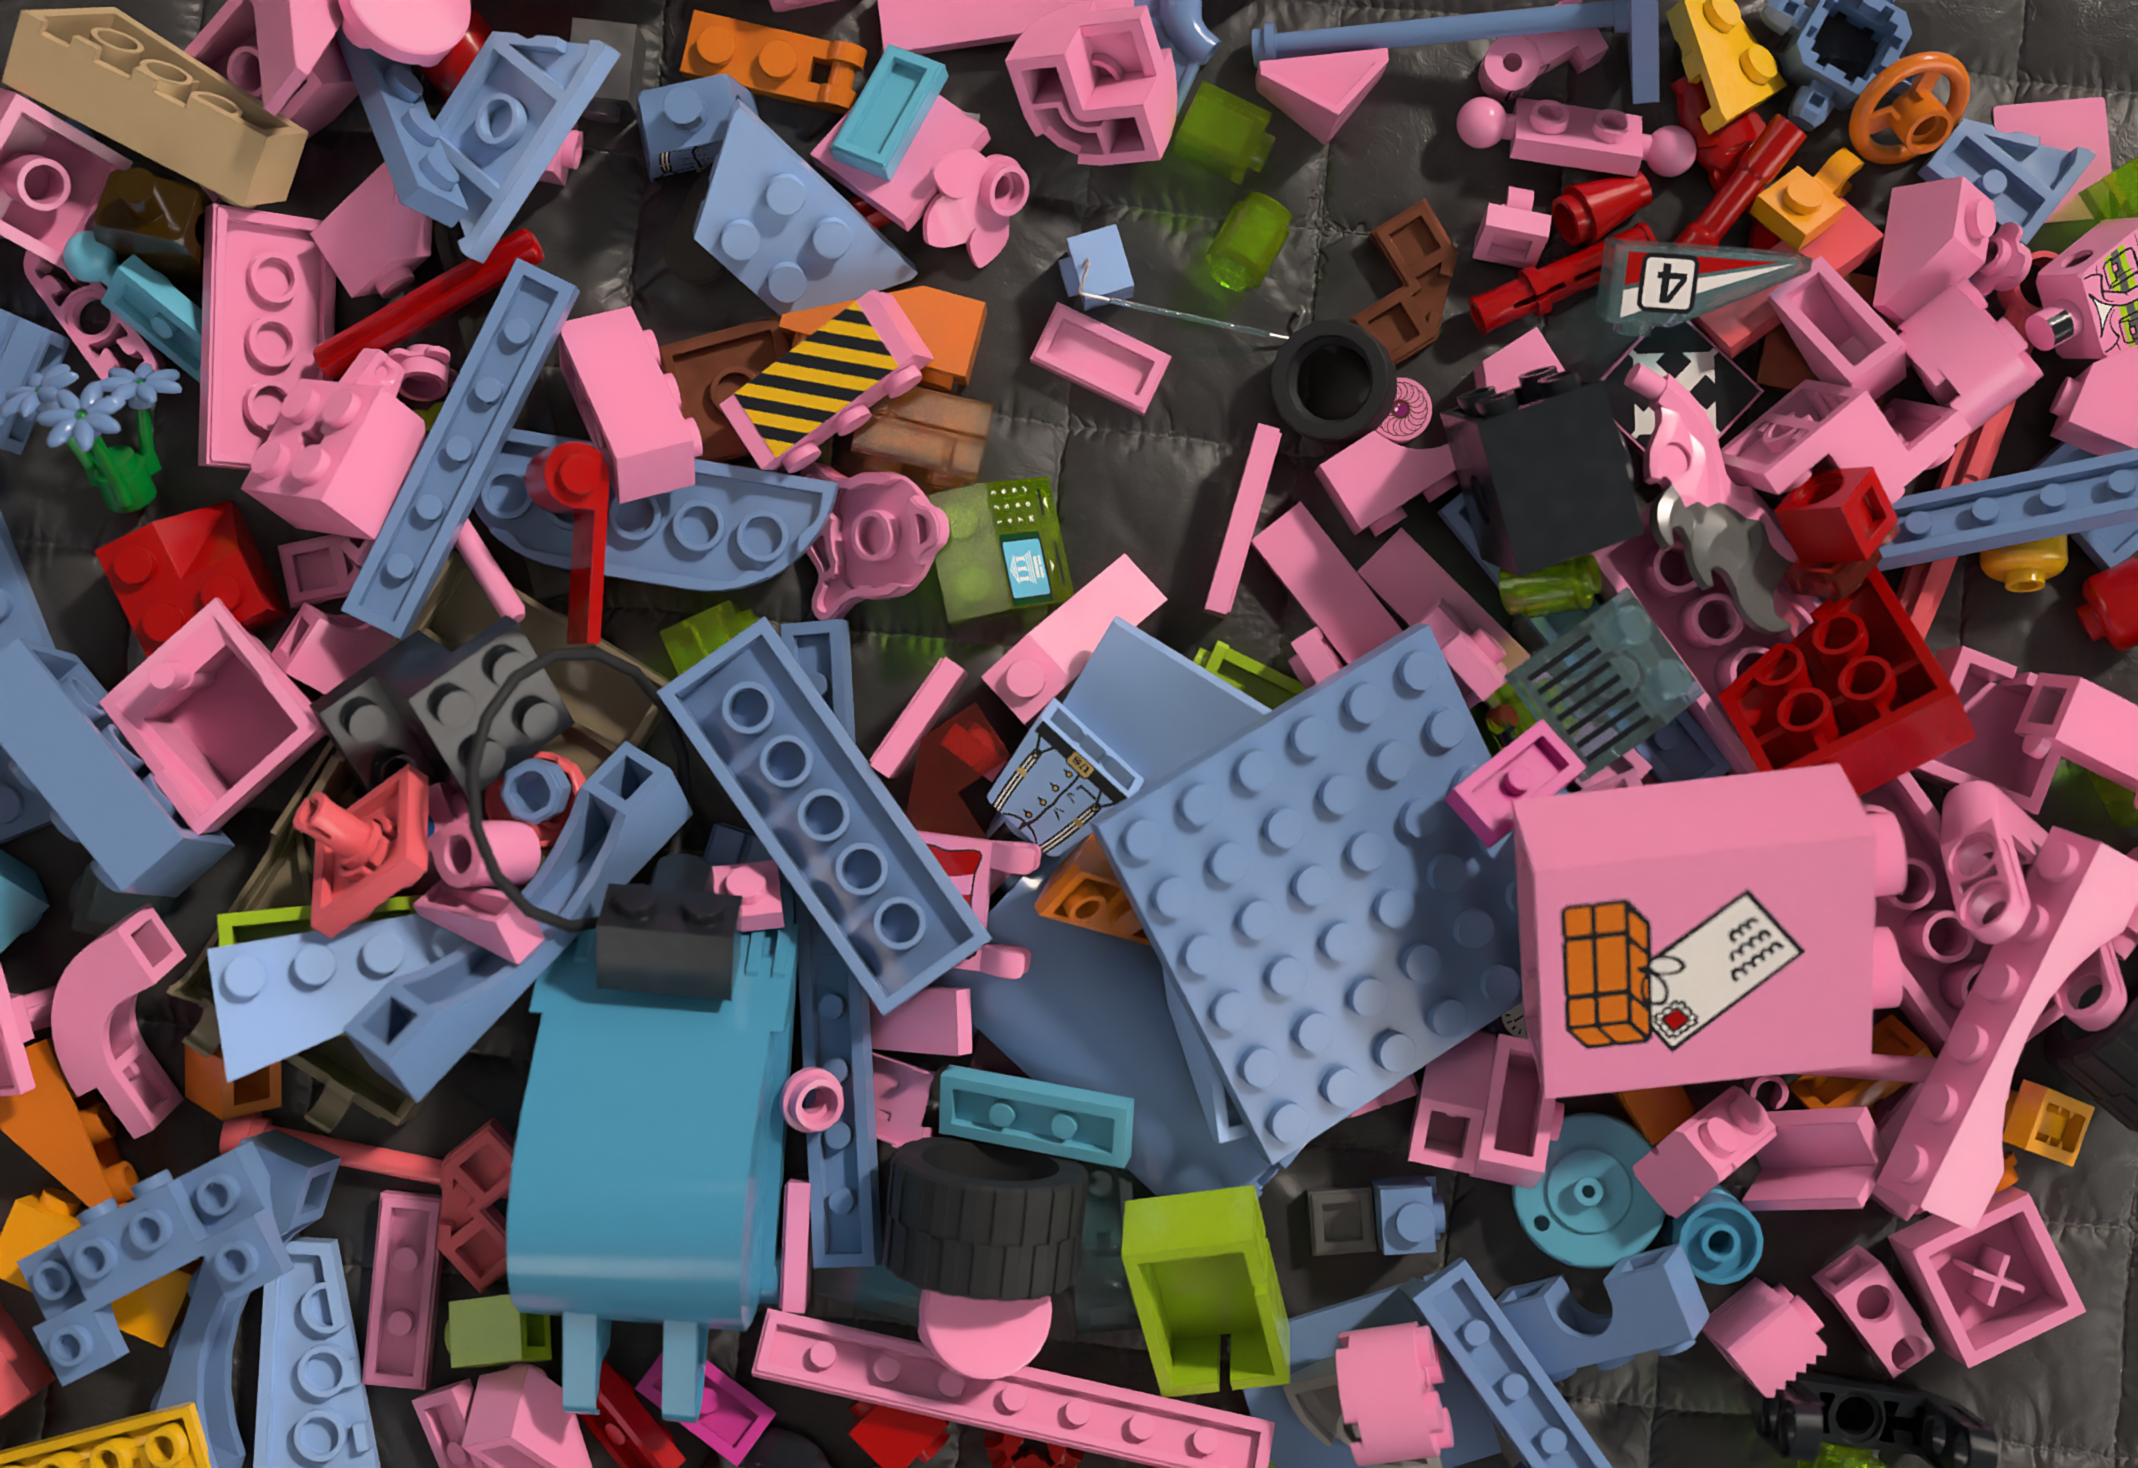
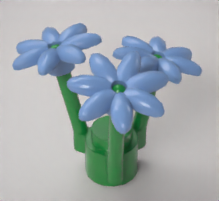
M147 362L137 366L135 373L124 368L112 367L108 371L109 378L91 382L84 388L79 400L72 392L61 389L75 382L79 378L78 374L73 371L69 372L71 368L67 364H59L45 375L39 372L33 373L28 379V386L14 388L6 393L5 398L7 402L0 409L1 417L5 418L19 411L21 417L25 418L36 410L38 413L37 421L40 425L54 427L47 437L48 446L50 448L57 447L63 443L68 445L84 468L91 486L99 487L108 509L118 513L133 512L148 505L155 498L157 490L151 475L160 471L161 465L154 450L150 408L157 401V393L176 394L182 392L181 385L175 382L180 378V373L177 370L163 369L154 371L152 365ZM103 392H112L111 396L102 398ZM125 400H128L129 407L135 409L139 443L138 452H134L131 447L126 445L107 448L101 437V433L114 434L121 430L120 424L108 415L122 408L126 403Z

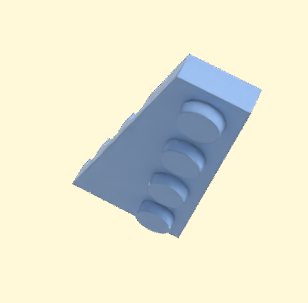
M293 1237L284 1247L294 1269L264 1284L253 1468H381L365 1384H362L363 1371L338 1239Z

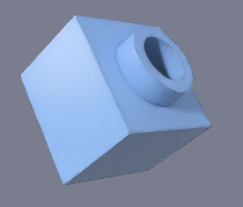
M1116 224L1067 238L1068 258L1058 260L1068 297L1079 295L1078 289L1085 268H1082L1086 257L1089 258L1090 268L1082 292L1110 298V301L1107 302L1080 295L1084 311L1133 297L1134 282Z

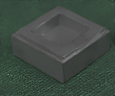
M1369 1184L1306 1189L1310 1248L1313 1256L1376 1251L1372 1187Z

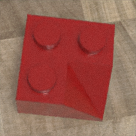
M234 500L153 521L94 550L147 658L215 597L220 598L244 629L251 630L252 632L291 614Z

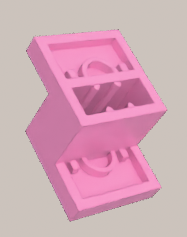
M1805 379L1720 450L1726 474L1733 483L1744 486L1750 485L1754 489L1776 495L1790 492L1804 484L1813 474V470L1873 466L1891 505H1893L1903 496L1905 485L1922 471L1935 468L1948 460L1955 451L1954 445L1970 433L1972 429L1958 409L1898 398L1892 399L1882 409H1879L1867 390Z

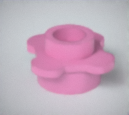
M2013 222L2003 224L1996 234L1989 237L1985 263L1973 274L1971 283L1982 296L1990 294L1993 289L2002 292L2015 288L2026 278L2032 264L2031 252L2027 246L2019 242L2023 235V230Z
M415 344L409 346L406 350L396 348L388 352L389 357L406 370L398 392L412 400L433 401L443 397L447 393L448 388L453 387L459 375L457 371L450 368L451 354L443 347Z

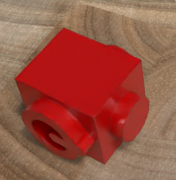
M855 1399L848 1408L855 1415L848 1434L881 1468H906L916 1457L924 1464L950 1438V1434L945 1430L950 1423L948 1420Z

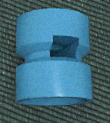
M1720 1185L1714 1187L1677 1219L1671 1215L1668 1216L1666 1213L1660 1228L1662 1239L1668 1246L1681 1243L1694 1276L1706 1283L1725 1285L1740 1281L1754 1270L1762 1256L1764 1239L1760 1224L1746 1207L1737 1201L1726 1188Z

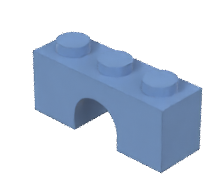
M1681 1243L1624 1257L1619 1260L1603 1280L1612 1303V1314H1596L1583 1308L1572 1296L1563 1273L1508 1287L1495 1300L1552 1383L1570 1377L1577 1371L1576 1368L1597 1364L1599 1370H1611L1629 1363L1635 1358V1354L1656 1350L1659 1356H1670L1685 1351L1695 1344L1696 1336L1710 1317Z

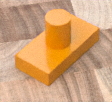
M2023 1079L2019 1092L2009 1089V1099L2006 1100L2003 1127L2005 1130L2002 1141L2073 1167L2095 1107Z

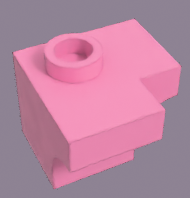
M1443 598L1423 614L1419 623L1429 624L1468 709L1484 701L1503 685L1507 667L1501 660L1507 654L1499 642L1485 628L1481 626L1474 632Z

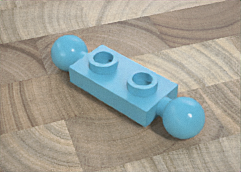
M82 231L73 235L67 241L63 251V260L67 270L75 278L83 282H102L108 288L100 303L200 383L202 309L177 290L166 276L150 268L136 255L133 254L120 265L118 257L113 250L96 242L93 231Z

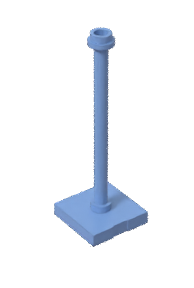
M1605 0L1277 33L1275 22L1264 23V28L1252 29L1253 61L1255 68H1258L1259 61L1614 27V33H1627L1633 104L1660 102L1659 0Z

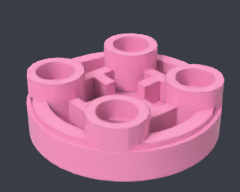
M338 0L344 16L342 29L346 38L353 45L363 49L371 48L397 62L418 64L423 67L436 66L453 50L465 35L471 17L470 0Z
M922 1289L919 1302V1338L923 1345L930 1349L932 1354L945 1367L959 1375L976 1379L1005 1377L1029 1364L1042 1348L1051 1323V1298L1046 1296L1036 1300L983 1301L958 1296L953 1297Z

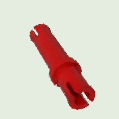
M1639 222L1630 229L1587 246L1578 252L1539 269L1531 265L1518 271V278L1478 296L1474 295L1468 298V306L1473 321L1480 333L1486 336L1493 330L1533 313L1536 317H1540L1550 313L1552 304L1626 272L1629 251L1659 253L1656 238L1648 224Z

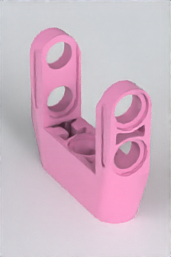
M1978 780L1957 785L1946 794L1942 806L1940 848L1958 920L1967 931L1981 942L1997 944L2013 936L2025 921L2026 915L2031 908L2025 880L2049 833L1999 787L1990 782ZM1999 901L2006 903L2004 911L1997 919L1982 925L1983 917L1992 905ZM2111 940L2096 949L2075 968L2053 994L2054 1002L2062 1013L2085 1031H2098L2107 1028L2117 1021L2124 1012L2127 1003V991ZM2103 985L2102 994L2096 1003L2088 1008L2078 1009V1003L2085 991L2093 986Z

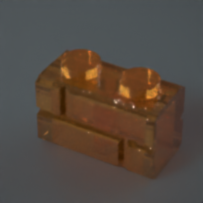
M914 386L898 397L890 398L888 394L868 408L872 414L871 418L854 431L851 451L855 457L864 458L862 469L869 472H895L901 474L902 468L927 473L924 482L926 485L952 492H962L964 482L974 485L979 483L994 421L995 408L993 404Z

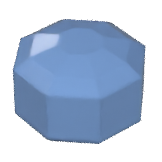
M536 757L527 759L506 771L500 796L512 818L536 825L544 823L566 810L572 786L559 764Z

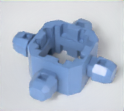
M1805 0L1767 1L1760 13V18L1764 24L1780 36H1783L1786 32L1792 35L1790 42L1780 57L1785 81L1799 88L1788 109V120L1805 131L1811 132L1825 121L1833 108L1838 111L1853 108L1859 95L1869 82L1886 67L1900 60L1899 56L1909 41L1912 30L1907 12L1892 4L1895 0H1815L1809 7L1804 4ZM1839 11L1847 15L1844 21L1858 29L1863 30L1865 27L1872 29L1874 32L1870 39L1879 43L1874 51L1876 55L1863 78L1857 76L1852 82L1844 78L1845 72L1829 63L1825 67L1816 63L1819 54L1811 50L1816 41L1814 38L1827 15L1834 17ZM1917 74L1900 81L1885 95L1896 99L1902 93L1908 91Z

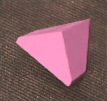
M1388 48L1259 61L1255 77L1256 91L1326 146L1382 77L1389 61Z

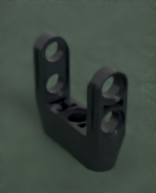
M1806 1369V1373L1796 1372L1795 1381L1786 1380L1785 1390L1776 1389L1775 1398L1763 1396L1750 1383L1747 1389L1748 1403L1757 1434L1784 1459L1816 1463L1821 1443L1824 1442L1917 1455L1932 1468H1997L1998 1440L1995 1430L1991 1425L1954 1400L1904 1382ZM1849 1397H1858L1859 1408L1855 1416L1846 1422L1837 1423L1836 1411L1841 1402ZM1885 1409L1897 1417L1913 1418L1917 1410L1920 1411L1918 1420H1907L1905 1427H1903L1892 1417L1886 1415Z

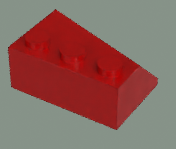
M1873 559L1855 574L1858 583L1839 600L1833 602L1827 598L1810 613L1813 623L1789 644L1776 643L1718 695L1759 772L1840 764L1856 796L1859 797L1977 738L1957 691Z

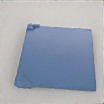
M1438 1272L1428 1274L1417 1279L1422 1283H1425ZM1405 1283L1289 1318L1290 1375L1336 1354V1349L1344 1348L1337 1339L1340 1332L1416 1321L1420 1327L1425 1326L1399 1290V1287ZM1231 1336L1227 1337V1351L1229 1354L1231 1347ZM1441 1349L1445 1382L1435 1384V1390L1439 1394L1442 1408L1447 1407L1449 1410L1454 1437V1447L1441 1449L1443 1468H1453L1501 1453L1502 1451L1491 1418ZM1282 1385L1243 1389L1251 1417L1275 1422L1269 1460L1277 1468H1372L1368 1466L1359 1467L1353 1457L1351 1448L1337 1438L1333 1437V1445L1329 1447L1317 1439L1295 1414L1286 1398Z

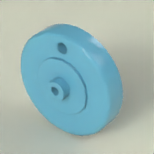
M1581 1112L1564 1116L1558 1141L1549 1140L1545 1173L1534 1189L1512 1185L1513 1206L1520 1225L1527 1236L1548 1256L1577 1268H1609L1615 1266L1621 1258L1641 1253L1659 1232L1666 1212L1634 1176L1635 1173L1632 1167L1654 1149L1655 1146L1649 1144L1636 1127L1612 1115L1597 1112Z

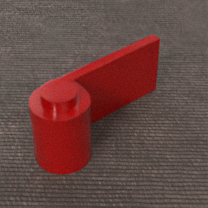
M580 441L566 442L545 449L532 458L527 465L524 476L525 487L531 500L541 509L553 513L574 515L567 644H600L610 480L608 464L603 455L592 445Z

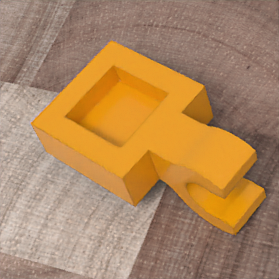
M1844 147L1832 155L1813 177L1797 166L1757 195L1749 213L1798 252L1839 220L1846 206L1839 198L1850 191L1853 185L1847 180L1863 167L1864 162Z

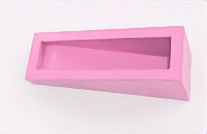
M441 879L413 904L418 915L516 965L520 964L545 940L537 920L526 917L501 891L481 887L456 888L449 886Z

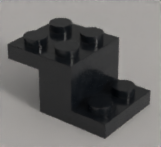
M507 615L454 652H450L426 634L417 630L314 701L309 707L365 794H368L409 763L429 778L437 774L467 798L466 767L480 715L510 673L537 658V655L519 623ZM544 668L521 681L493 719L479 769L480 792L506 774L507 770L521 763L575 723Z

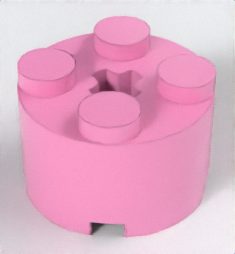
M1962 277L1899 325L1894 332L1906 343V366H1912L1916 374L1923 381L1921 385L1939 406L1958 409L1972 429L1968 433L1971 434L2034 386L2035 382L2043 376V372L2025 351L2028 345L2018 331L2004 317L1996 322L1985 310L1988 307V303L1981 293L1966 277Z
M1416 1321L1338 1333L1337 1339L1344 1347L1336 1349V1369L1344 1423H1352L1353 1426H1359L1362 1442L1349 1443L1353 1457L1359 1467L1437 1457L1440 1455L1441 1449L1454 1447L1449 1410L1447 1407L1442 1408L1439 1394L1435 1390V1384L1445 1382L1442 1353L1439 1343H1433L1429 1326L1420 1327Z

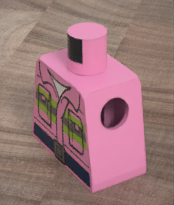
M2138 218L2105 219L2038 272L2035 282L2043 309L2028 317L2025 323L2027 337L2037 349L2049 351L2055 347L2056 353L2063 359H2103L2138 346Z

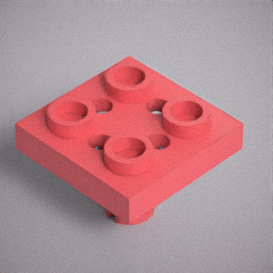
M408 763L346 810L329 800L321 792L313 793L312 800L306 798L299 806L294 816V827L298 831L316 839L311 910L312 928L332 939L354 922L366 919L379 904L400 889L415 884L423 873L427 871L429 777Z

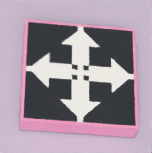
M1661 313L1599 379L1604 381L1614 421L1619 427L1625 442L1642 458L1655 428V412L1649 408L1650 401L1624 385L1628 372L1636 363H1641L1661 377L1669 373L1686 388L1705 410L1715 429L1717 439L1764 392L1760 386L1683 314Z

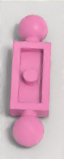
M1477 97L1469 100L1462 106L1456 121L1459 136L1467 145L1474 148H1489L1497 144L1501 139L1510 140V158L1632 177L1637 176L1642 160L1646 161L1650 169L1660 176L1675 177L1681 175L1692 166L1697 151L1693 136L1680 126L1668 125L1657 129L1651 135L1642 134V116L1625 114L1614 109L1599 110L1566 105L1554 100L1539 101L1517 97L1513 112L1509 114L1506 113L1503 106L1495 99Z

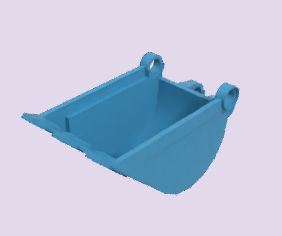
M780 885L784 919L783 928L741 932L740 962L731 1001L597 988L596 929L581 931L536 978L529 1012L541 1013V1022L521 1110L511 1169L507 1214V1275L511 1301L519 1312L563 1316V1411L565 1413L598 1415L600 1413V1410L597 1409L596 1401L600 1384L601 1364L610 1346L612 1320L664 1324L663 1421L697 1423L703 1398L709 1328L747 1331L754 1319L759 1304L779 1306L782 1247H779L787 1131V1123L780 1112L779 1099L784 1084L790 1078L800 936V924H794V888L792 885Z

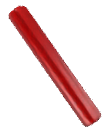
M526 228L517 230L497 242L484 264L469 258L317 345L313 350L315 361L326 377H331L332 379L340 378L345 374L363 348L380 349L385 352L504 284L517 258L533 266L542 262L544 252L538 239Z

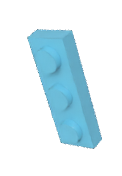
M950 1064L941 1074L939 1133L1123 1169L1131 1158L1134 1098Z

